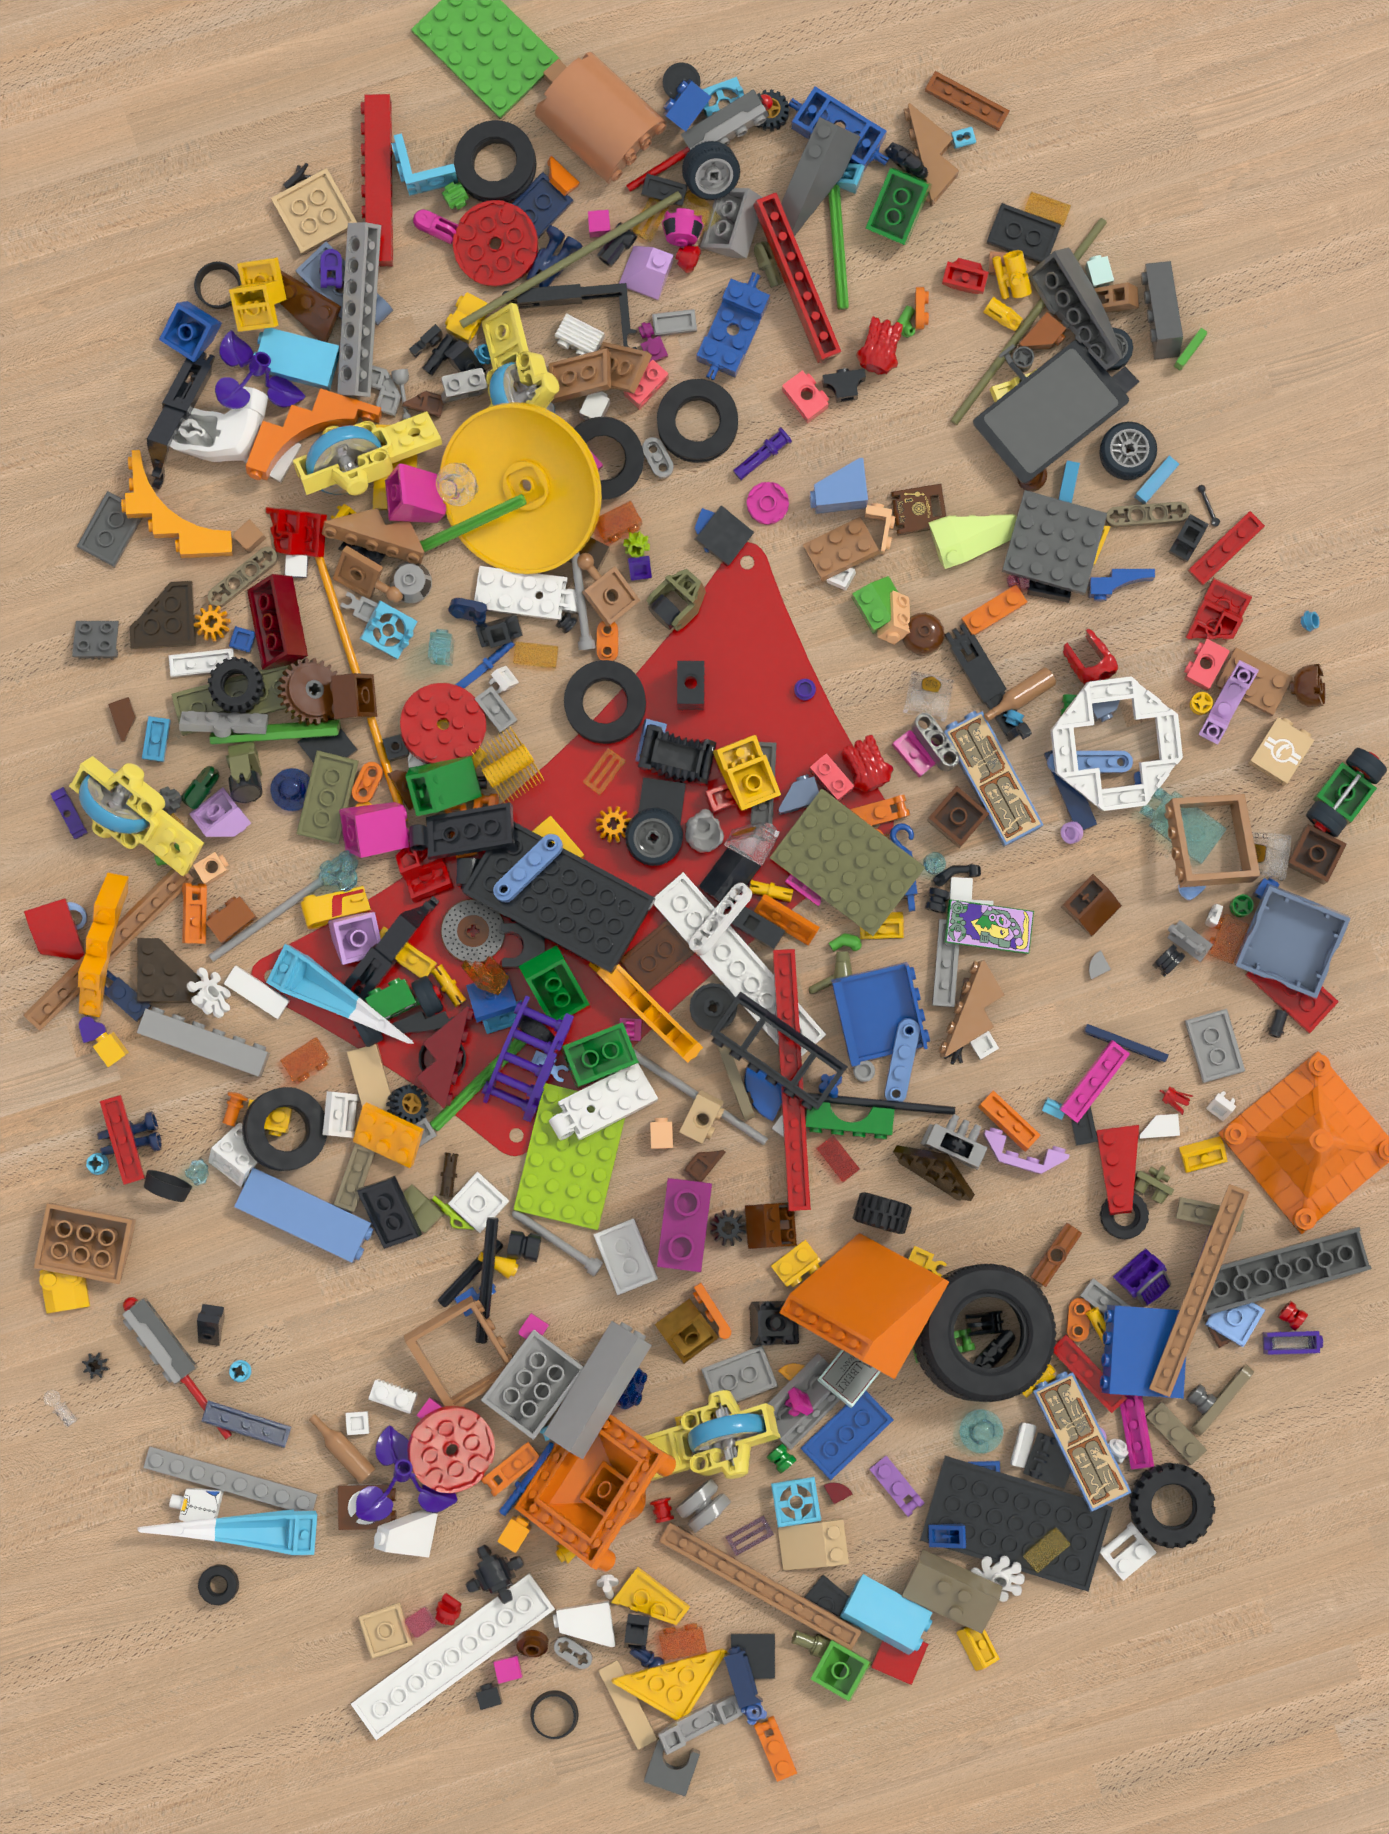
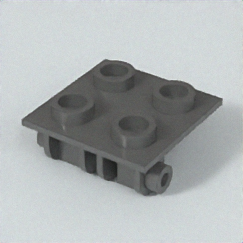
M76 621L72 657L79 660L90 657L92 660L95 657L98 660H101V657L110 658L111 660L118 658L116 646L119 621Z

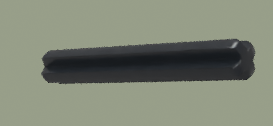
M498 1239L496 1254L503 1248V1244ZM477 1257L438 1298V1302L443 1307H447L482 1270L483 1262L479 1261Z

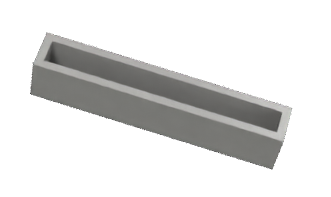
M152 1007V1010L145 1009L137 1030L138 1034L262 1077L270 1055L269 1052L265 1051V1046L254 1043L253 1047L245 1044V1039L233 1036V1039L224 1037L226 1032L213 1028L212 1032L204 1029L205 1025L195 1021H193L192 1025L185 1023L184 1017L175 1014L172 1015V1018L164 1015V1010Z

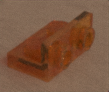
M629 501L600 515L596 528L603 542L611 544L620 540L621 535L627 532H637L643 523L632 501Z
M1227 913L1223 918L1220 917L1218 924L1215 926V929L1218 931L1215 937L1211 936L1209 940L1213 946L1209 950L1208 955L1232 965L1249 924L1230 917Z
M491 956L487 957L484 964L479 961H474L473 963L465 960L461 966L479 989L496 995L500 994L509 979V976Z
M315 1037L280 1061L290 1075L291 1080L301 1083L310 1077L309 1073L317 1069V1071H320L328 1066L327 1061L331 1058L318 1037Z
M690 1623L684 1625L685 1629L676 1630V1627L662 1629L663 1633H659L664 1661L707 1653L702 1625L697 1626V1623Z

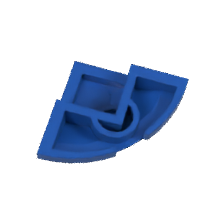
M746 1067L744 1077L745 1090L747 1093L750 1092L754 1101L752 1106L763 1117L774 1121L782 1103L781 1086L779 1084H776V1086L770 1084L765 1080L766 1075L762 1072L755 1073Z

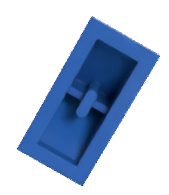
M964 1524L928 1525L929 1547L966 1548Z

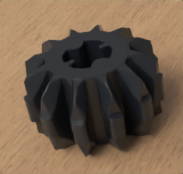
M722 1210L724 1218L721 1219L718 1214H715L714 1216L719 1220V1223L710 1222V1225L717 1226V1229L711 1230L710 1233H719L714 1240L717 1242L721 1237L724 1238L722 1246L726 1245L727 1239H730V1245L734 1246L732 1238L735 1237L737 1241L741 1242L742 1239L737 1235L738 1232L746 1234L745 1230L739 1229L740 1226H745L746 1222L738 1224L737 1221L742 1218V1215L739 1214L734 1219V1210H731L730 1217H727L726 1210ZM725 1222H730V1225L734 1224L735 1228L731 1230V1234H726V1231H722Z

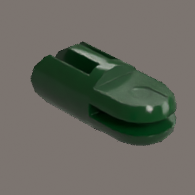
M213 766L205 767L182 794V802L192 809H198L218 781L219 771Z

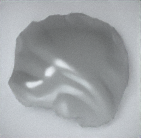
M702 809L695 816L689 818L686 823V841L696 851L700 853L709 852L722 844L724 839L723 831L720 828L719 820L714 818L710 810Z

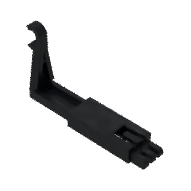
M627 283L581 287L580 284L531 288L505 303H518L519 309L582 304V300L619 297L623 346L629 347L627 337L637 333L636 330L630 329Z
M203 352L195 362L186 358L162 402V411L147 437V447L153 466L151 476L155 477L151 486L153 488L161 489L163 485L169 446L183 420H188L212 375L214 355L210 354L208 359L205 360L207 353ZM190 372H193L194 374L191 375V381L187 383L186 380Z
M961 624L959 625L960 630L963 632L961 635L954 628L952 632L956 638L953 639L949 632L945 634V637L951 645L950 651L982 704L986 703L989 710L1000 704L1007 688L975 635H970L965 625ZM964 648L967 656L973 653L976 658L967 662L961 649ZM1007 711L995 717L1009 742L1018 736L1024 740L1032 734L1025 722L1019 723L1018 726L1005 722L1007 718L1003 715Z
M432 896L422 906L402 912L379 943L370 948L343 985L351 990L359 979L362 982L361 984L366 986L362 988L358 985L353 993L366 1003L365 998L369 997L368 993L379 986L397 962L395 959L419 928L425 916L431 913L438 905L439 900Z

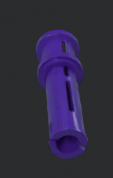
M780 427L774 436L769 440L765 439L764 445L733 469V472L742 481L743 478L771 455H777L778 451L787 443L791 444V438Z

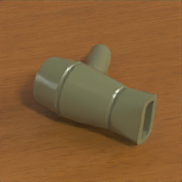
M841 951L836 953L834 974L810 986L809 992L811 994L831 986L832 979L852 975L849 952Z

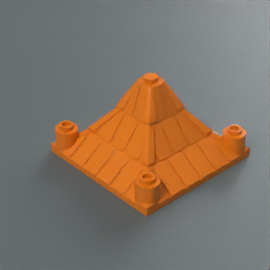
M1319 1051L1315 1052L1217 1133L1300 1234L1313 1228L1318 1220L1389 1163V1136L1333 1070L1329 1059Z
M610 1414L584 1459L570 1453L555 1443L550 1454L514 1508L591 1568L607 1572L612 1569L616 1560L614 1552L608 1549L610 1544L614 1541L623 1525L628 1524L642 1513L646 1503L645 1490L650 1484L651 1479L656 1473L663 1477L671 1475L676 1467V1460L673 1456L660 1450Z

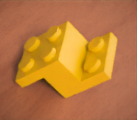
M278 257L238 263L237 266L242 285L229 289L238 332L279 326L274 304L287 299Z

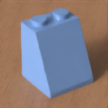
M858 458L814 484V490L810 491V506L815 508V514L865 509L867 507L868 495L863 458Z

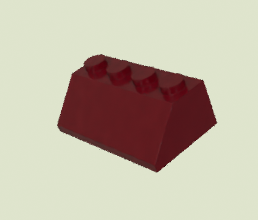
M271 574L247 590L262 670L294 664L297 660H302L308 656L293 576Z

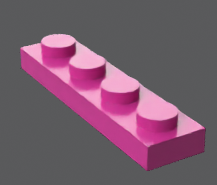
M1111 1040L1059 1110L1078 1123L1130 1053Z
M1125 1395L1127 1399L1120 1405L1131 1470L1153 1467L1154 1461L1142 1396Z

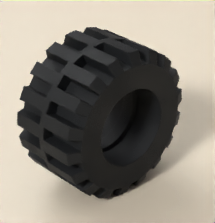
M231 657L232 659L230 660L225 658L223 663L220 664L218 662L215 665L216 669H212L210 672L211 678H208V690L211 693V697L219 707L227 712L246 713L248 709L251 711L254 709L253 706L255 704L258 705L260 703L259 699L264 695L263 688H265L263 676L257 667L245 658ZM234 674H243L249 682L246 692L238 697L228 696L224 690L226 680Z
M862 1192L859 1193L853 1219L858 1223L897 1234H905L912 1207L896 1200Z

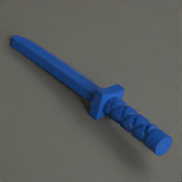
M510 642L502 645L488 659L485 657L482 664L455 685L466 688L489 668L493 669V664L512 649L515 644Z
M549 1442L522 1482L516 1481V1489L499 1510L502 1515L506 1516L515 1502L525 1492L528 1483L553 1449V1443Z

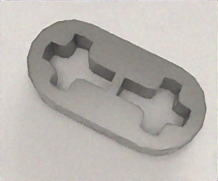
M561 1636L556 1640L554 1650L558 1656L579 1669H585L591 1665L592 1654L588 1649L567 1636ZM567 1641L568 1647L573 1650L572 1653L567 1650L561 1652L558 1643ZM575 1652L579 1655L586 1653L588 1662L579 1664V1658L573 1654Z

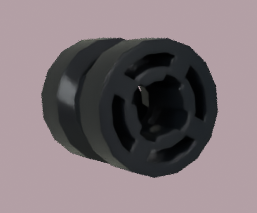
M930 887L928 894L931 898L926 902L925 909L946 914L947 906L945 901L949 899L951 892Z

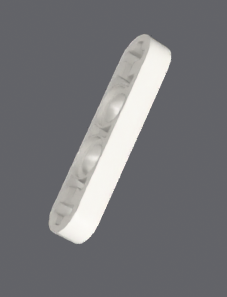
M738 883L731 888L690 939L689 947L697 955H704L712 948L750 901L752 891L744 883ZM727 907H732L728 914H723ZM718 923L717 928L710 932L711 926Z

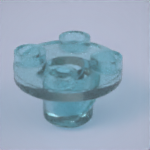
M346 850L333 860L323 862L320 865V882L324 886H338L342 892L352 890L358 882L357 873L355 872L358 866V859Z
M977 1409L971 1411L963 1418L960 1424V1438L963 1444L973 1452H991L998 1447L1003 1438L1002 1422L997 1415L989 1410Z

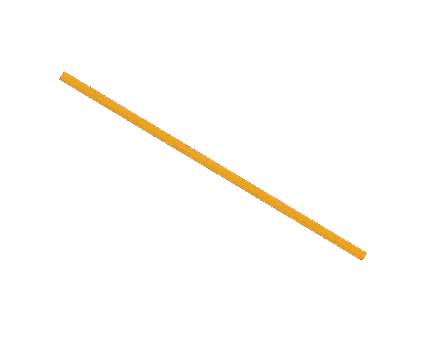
M315 557L351 672L361 673L324 557ZM367 718L393 802L403 805L401 796L387 774L392 772V768L387 758L376 718Z

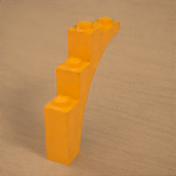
M132 450V457H128V468L133 470V478H129V489L134 491V493H125V499H121L122 512H126L127 518L152 517V519H148L149 532H153L154 538L179 537V539H175L176 552H180L181 558L233 556L231 531L212 530L197 526L182 519L168 509L157 497L147 480L141 451Z
M108 872L94 903L93 923L86 937V954L78 971V987H80L79 1014L99 1018L102 1014L108 963L119 917L128 894V876Z
M592 963L589 964L599 977L687 1063L698 1055L699 1051L703 1048L700 1043L681 1027L619 964L613 974Z

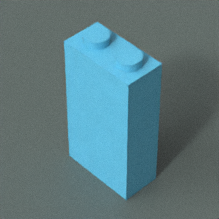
M264 328V332L259 333L257 344H260L258 352H265L271 358L269 365L271 371L269 375L279 376L293 382L330 391L340 357L339 345L274 328Z
M862 1574L858 1578L840 1617L910 1655L914 1650H919L923 1639L920 1637L923 1631L927 1632L932 1624L930 1617L933 1612Z

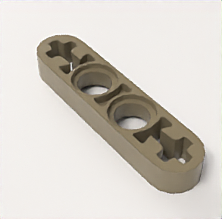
M1184 502L1117 506L1108 510L1106 523L1115 528L1180 523L1187 519L1190 510ZM1167 507H1170L1169 512L1176 511L1177 507H1180L1185 513L1181 517H1178V514H1171V519H1168ZM1160 508L1164 512V517L1162 519H1155L1152 511ZM1133 510L1142 512L1143 518L1140 521H1135L1131 518ZM1124 511H1128V522H1125V518H1119L1118 522L1110 519L1113 512H1116L1118 516H1122L1125 514Z
M271 547L260 549L209 591L208 600L210 604L214 607H223L277 563L278 555L276 551ZM264 553H273V555L271 556L273 560L270 562L268 560H265L263 563H261L264 566V568L261 569L259 564L255 560L258 558V560L261 562L265 558L263 555ZM255 565L257 573L254 576L246 575L245 570L247 566ZM233 578L240 580V587L235 590L229 588V581ZM225 585L227 591L231 594L228 596L225 592L221 596V602L217 600L213 602L215 598L214 593L217 592V594H221L222 592H224V590L221 587Z
M724 1046L722 1049L718 1047L744 1120L752 1119L755 1115L735 1060L729 1055V1049Z
M1247 1364L1240 1368L1218 1394L1214 1404L1191 1427L1197 1435L1201 1436L1250 1379L1254 1370Z

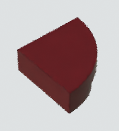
M830 1482L824 1484L833 1504L853 1495L851 1490L841 1483Z

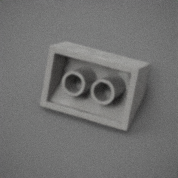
M734 188L727 196L715 199L700 247L730 258H747L759 220L753 204L756 200L763 197L749 188Z

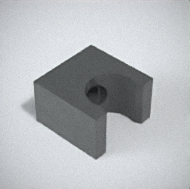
M658 1737L644 1782L686 1797L700 1756V1750L693 1748L690 1751L687 1762L680 1766H672L664 1759V1748Z

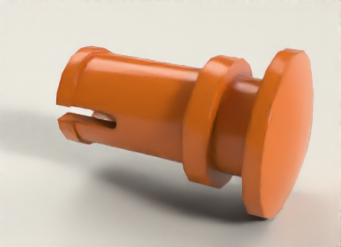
M228 1092L227 1095L231 1098L227 1100L228 1107L222 1123L236 1126L240 1109L244 1107L242 1103L243 1101H248V1098L240 1093Z

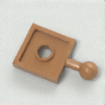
M348 546L342 550L333 576L334 580L368 599H371L375 589L386 594L387 599L392 603H398L403 598V594L395 586L389 587L379 581L383 570L381 565Z
M582 553L578 556L577 564L579 568L587 570L594 580L582 593L606 626L611 625L640 601L615 566L601 576L593 566L594 559L592 555ZM608 591H612L614 593V602L610 601L607 598Z

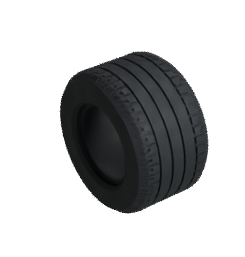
M997 1264L965 1266L941 1276L949 1281L913 1347L915 1354H917V1361L920 1362L919 1365L925 1371L926 1376L947 1394L974 1402L1003 1401L1028 1390L1030 1386H1033L1041 1378L1042 1373L1048 1368L1047 1365L1050 1364L1051 1356H1053L1055 1350L1053 1348L1056 1344L1054 1314L1042 1290L1037 1288L1038 1285L1034 1281H1031L1029 1277L1018 1270L1015 1271L1013 1268ZM982 1297H994L1007 1302L1014 1310L1020 1325V1342L1015 1356L1008 1363L996 1368H982L970 1363L960 1353L954 1337L955 1322L961 1310L970 1302Z

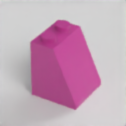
M398 464L385 480L389 521L438 523L445 515L446 504L443 503L439 474L405 464Z
M391 802L339 809L345 851L363 858L409 847V830L406 828L405 822L407 812L403 805Z

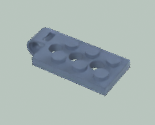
M326 241L295 272L313 290L342 306L338 315L342 320L343 293L336 292L334 286L321 288V275L319 273L321 269V255L325 250L333 249ZM342 258V282H344L345 260ZM332 272L331 276L327 278H336V272ZM377 293L375 324L379 325L393 312V309Z

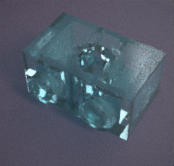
M436 629V632H430L428 659L431 664L452 666L455 640L448 630Z

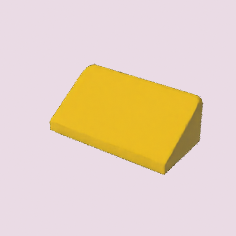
M891 912L874 936L860 927V939L904 938L902 912Z
M1220 1136L1179 1147L1186 1173L1228 1162L1224 1142Z
M964 1627L956 1632L976 1671L983 1670L1000 1660L985 1629L982 1634L968 1627Z

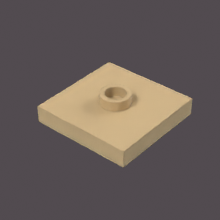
M400 1602L358 1616L371 1659L414 1645Z

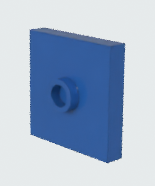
M507 972L466 985L477 1022L515 1011L517 1003Z

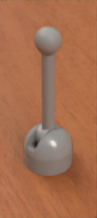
M408 369L391 371L394 383L400 386L402 403L406 401L404 384L409 380ZM403 407V420L411 418L408 409Z

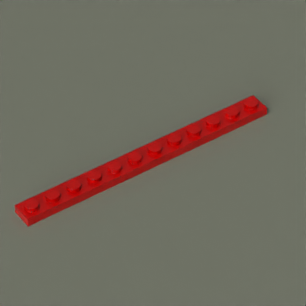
M795 949L773 950L776 1016L800 1033ZM777 1030L780 1074L791 1081L802 1066L801 1046ZM803 1077L801 1078V1080H800V1081L798 1082V1084H797V1086L800 1087L802 1090H803ZM781 1086L788 1211L811 1210L805 1107L800 1104L802 1100L796 1096L792 1099L783 1093L784 1088Z

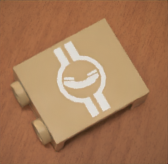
M1284 717L1274 720L1269 732L1248 762L1249 765L1283 786L1288 784L1314 742V739L1310 738L1312 735L1304 729L1298 730L1292 726L1293 723Z

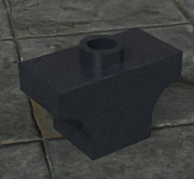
M461 340L457 341L444 353L451 365L459 373L482 368L483 372H486L471 348Z
M848 368L837 370L836 373L822 375L823 388H828L834 392L836 403L857 400V387L866 380L865 368L851 371Z
M1190 514L1169 553L1188 562L1209 524Z
M517 614L475 627L482 648L504 645L512 642L515 638L523 636Z
M202 1304L201 1312L197 1318L198 1343L220 1346L225 1319L224 1307Z
M628 1614L624 1648L646 1651L649 1616Z

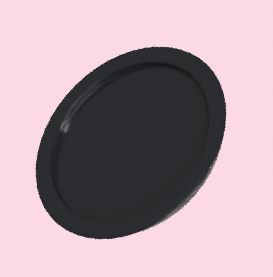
M684 62L671 65L663 76L664 91L670 98L674 99L678 94L676 91L683 80L687 82L689 79L700 87L701 80L698 71L692 65Z

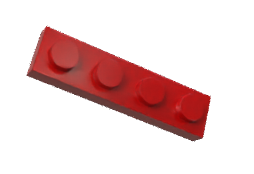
M1249 511L1188 572L1203 586L1254 538L1265 525Z
M122 1095L101 1100L100 1105L123 1185L145 1179Z
M1067 1334L1055 1344L1053 1348L1055 1349L1054 1354L1111 1413L1127 1399L1125 1395L1102 1393L1100 1378L1103 1372Z

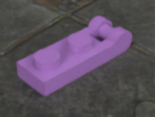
M886 1455L870 1468V1471L907 1517L913 1514L912 1511L915 1508L925 1504ZM909 1494L913 1499L906 1504L902 1499Z

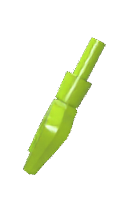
M436 1196L431 1199L442 1208L441 1211L450 1217V1226L452 1228L475 1229L447 1203L444 1204ZM454 1221L462 1222L463 1226L455 1225Z

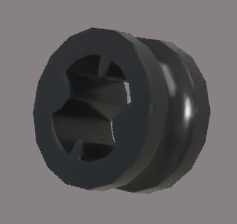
M567 612L557 622L556 627L562 628V632L566 634L574 627L577 619L575 617L571 618V613Z

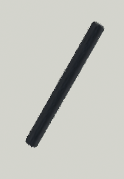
M488 1217L486 1220L479 1301L485 1309L482 1313L486 1319L490 1317L499 1222L496 1217ZM477 1319L475 1341L476 1343L485 1344L487 1343L488 1336Z

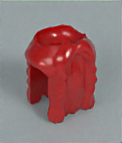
M873 316L870 321L865 345L856 353L860 366L868 372H874L877 375L887 374L892 369L897 368L898 360L895 353L898 341L901 338L903 324L896 322L891 326L890 320L886 319L880 323V319Z
M1091 629L1085 630V637L1101 659L1097 665L1084 667L1068 642L1064 644L1063 654L1067 658L1071 669H1073V672L1084 685L1090 681L1109 679L1118 670L1115 657Z
M873 735L865 736L863 742L857 740L854 746L848 745L843 747V757L848 761L850 770L855 777L854 788L868 792L874 791L876 788L890 782L891 774L894 770L893 766L884 762Z

